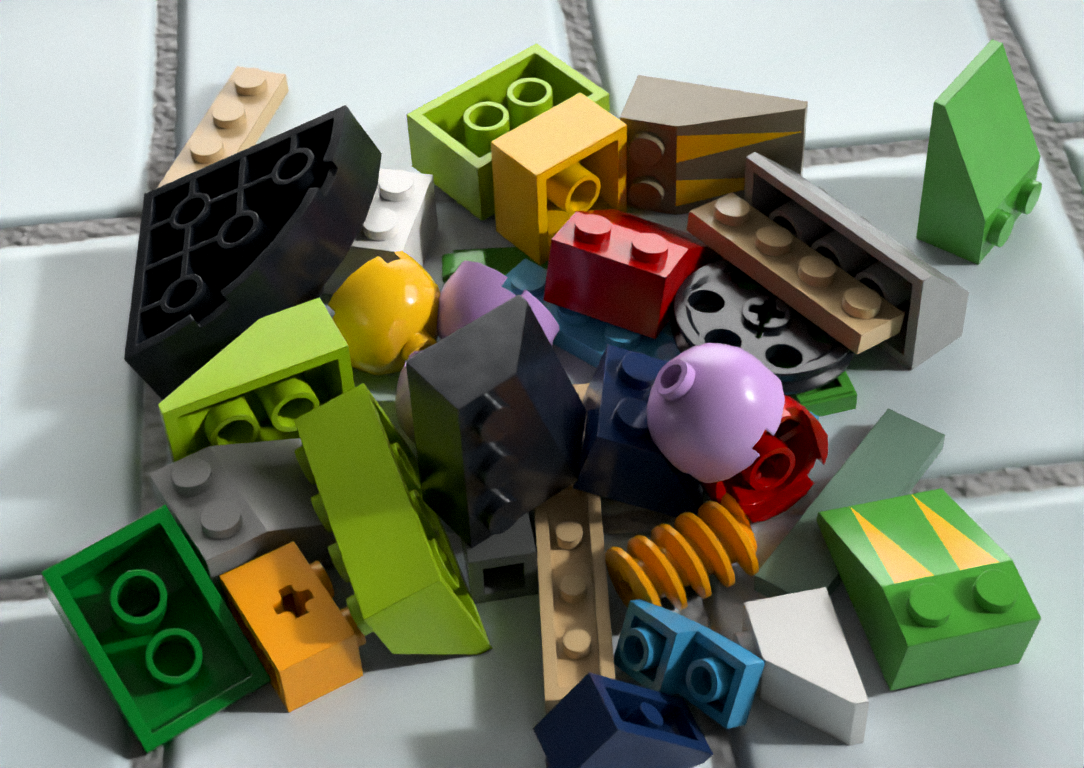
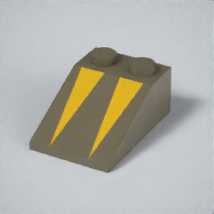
M638 75L620 116V120L627 125V207L679 215L689 213L690 210L729 193H734L744 199L746 157L753 152L769 158L803 177L808 101Z

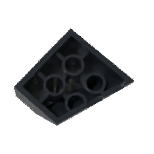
M515 296L406 360L422 499L471 548H474L494 534H501L507 531L520 517L578 481L587 411L529 303L522 296Z

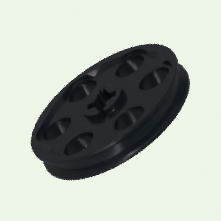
M726 259L707 264L694 271L683 281L677 290L671 329L674 342L680 353L705 343H723L739 347L755 356L781 380L784 395L811 391L832 382L847 369L854 356V352L840 342L822 343L811 337L815 334H829ZM748 281L759 285L761 288L745 289L737 286L735 283ZM705 304L713 306L719 311L704 313L695 310L692 306ZM773 309L771 320L765 324L763 334L758 339V328L761 324L765 323L768 310ZM776 358L786 359L795 363L797 367L790 369L780 368L769 363V360Z

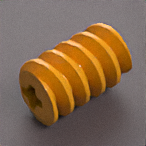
M728 493L722 496L721 505L714 501L703 503L698 508L697 516L689 512L680 514L675 519L674 528L663 523L655 526L651 530L650 540L642 535L632 537L627 542L626 552L616 546L607 549L605 552L606 566L615 591L627 608L630 600L637 599L662 607L660 599L667 597L676 609L682 611L688 606L684 587L690 585L698 596L704 600L712 595L709 575L714 574L722 585L729 588L736 583L732 564L737 562L749 576H754L759 572L756 556L757 544L749 520L735 498Z

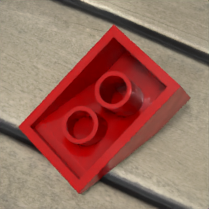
M616 209L576 211L551 239L543 301L656 339L673 316L675 296L680 285L694 271L713 263L719 254L692 234Z

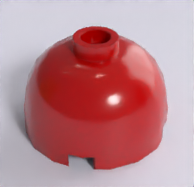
M784 395L785 403L778 429L774 436L766 430L763 432L760 440L752 447L760 455L749 467L727 480L713 483L699 481L710 499L718 502L720 505L722 496L726 493L730 494L753 523L775 517L787 511L803 498L814 484L807 475L814 467L816 459L824 465L828 456V435L820 422L803 405Z

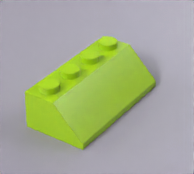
M362 383L294 419L303 445L294 450L295 456L309 482L312 485H317L319 493L311 497V502L324 528L329 533H334L336 543L328 547L329 554L342 579L346 583L351 582L355 594L346 598V602L359 630L365 636L374 632L392 654L481 655L492 649L442 521L422 499L419 466L416 456L365 384Z

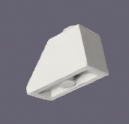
M826 587L744 602L742 632L733 634V642L766 662L757 688L760 701L848 745L863 743L869 700Z

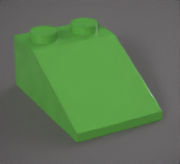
M991 39L933 103L916 239L977 265L980 264L994 246L1000 248L1005 244L1011 234L1015 220L1021 213L1026 215L1031 213L1042 190V183L1036 181L1040 154L1003 43Z

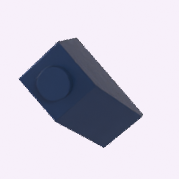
M590 672L533 728L546 756V768H692L705 763L713 755L684 698Z

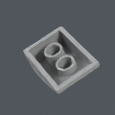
M300 438L208 446L149 474L157 508L166 504L225 604L220 575L292 541L295 542L309 564L316 560L320 562L330 557L328 547L336 543L333 532L329 533L324 528L312 505L311 497L318 494L319 491L317 485H312L306 478L296 459L294 450L303 446Z

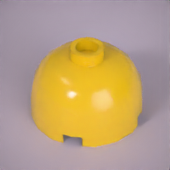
M403 251L394 252L399 260H394L390 263H386L380 256L366 262L344 281L328 303V306L335 312L332 319L349 346L351 366L362 372L377 376L401 372L411 353L425 350L437 343L436 339L439 336L437 316L440 300L438 285L415 259Z

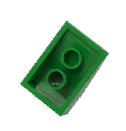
M166 504L41 572L44 590L80 653L146 755L271 682V678Z

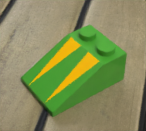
M942 488L818 512L816 518L818 526L890 691L1020 663L1041 620L1039 612L1013 560Z

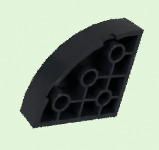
M346 105L144 194L124 360L162 400L260 318L319 298L323 293L324 285L346 257L368 215L378 186L382 155Z

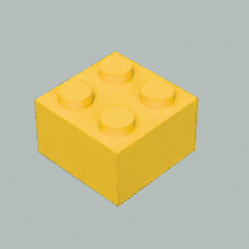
M578 93L491 141L496 231L539 265L549 260L551 239L576 211L616 209L627 213V125L582 93Z

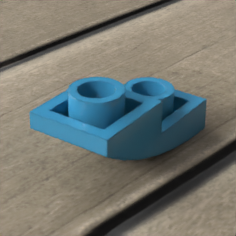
M641 599L630 600L614 653V664L641 685L669 695L678 693L726 729L746 725L766 663L721 634L682 615Z

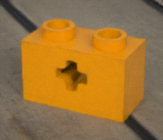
M294 541L219 576L228 609L271 678L270 684L288 713L363 676L359 647L366 644L365 635L357 627L348 606L340 610L332 599L335 596L334 589L322 564L317 560L309 564Z

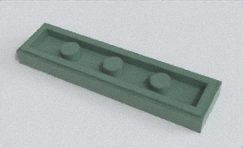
M888 408L761 566L759 572L755 574L754 590L770 598L826 587L830 597L840 585L842 579L816 521L818 512L908 495L943 450L945 434Z

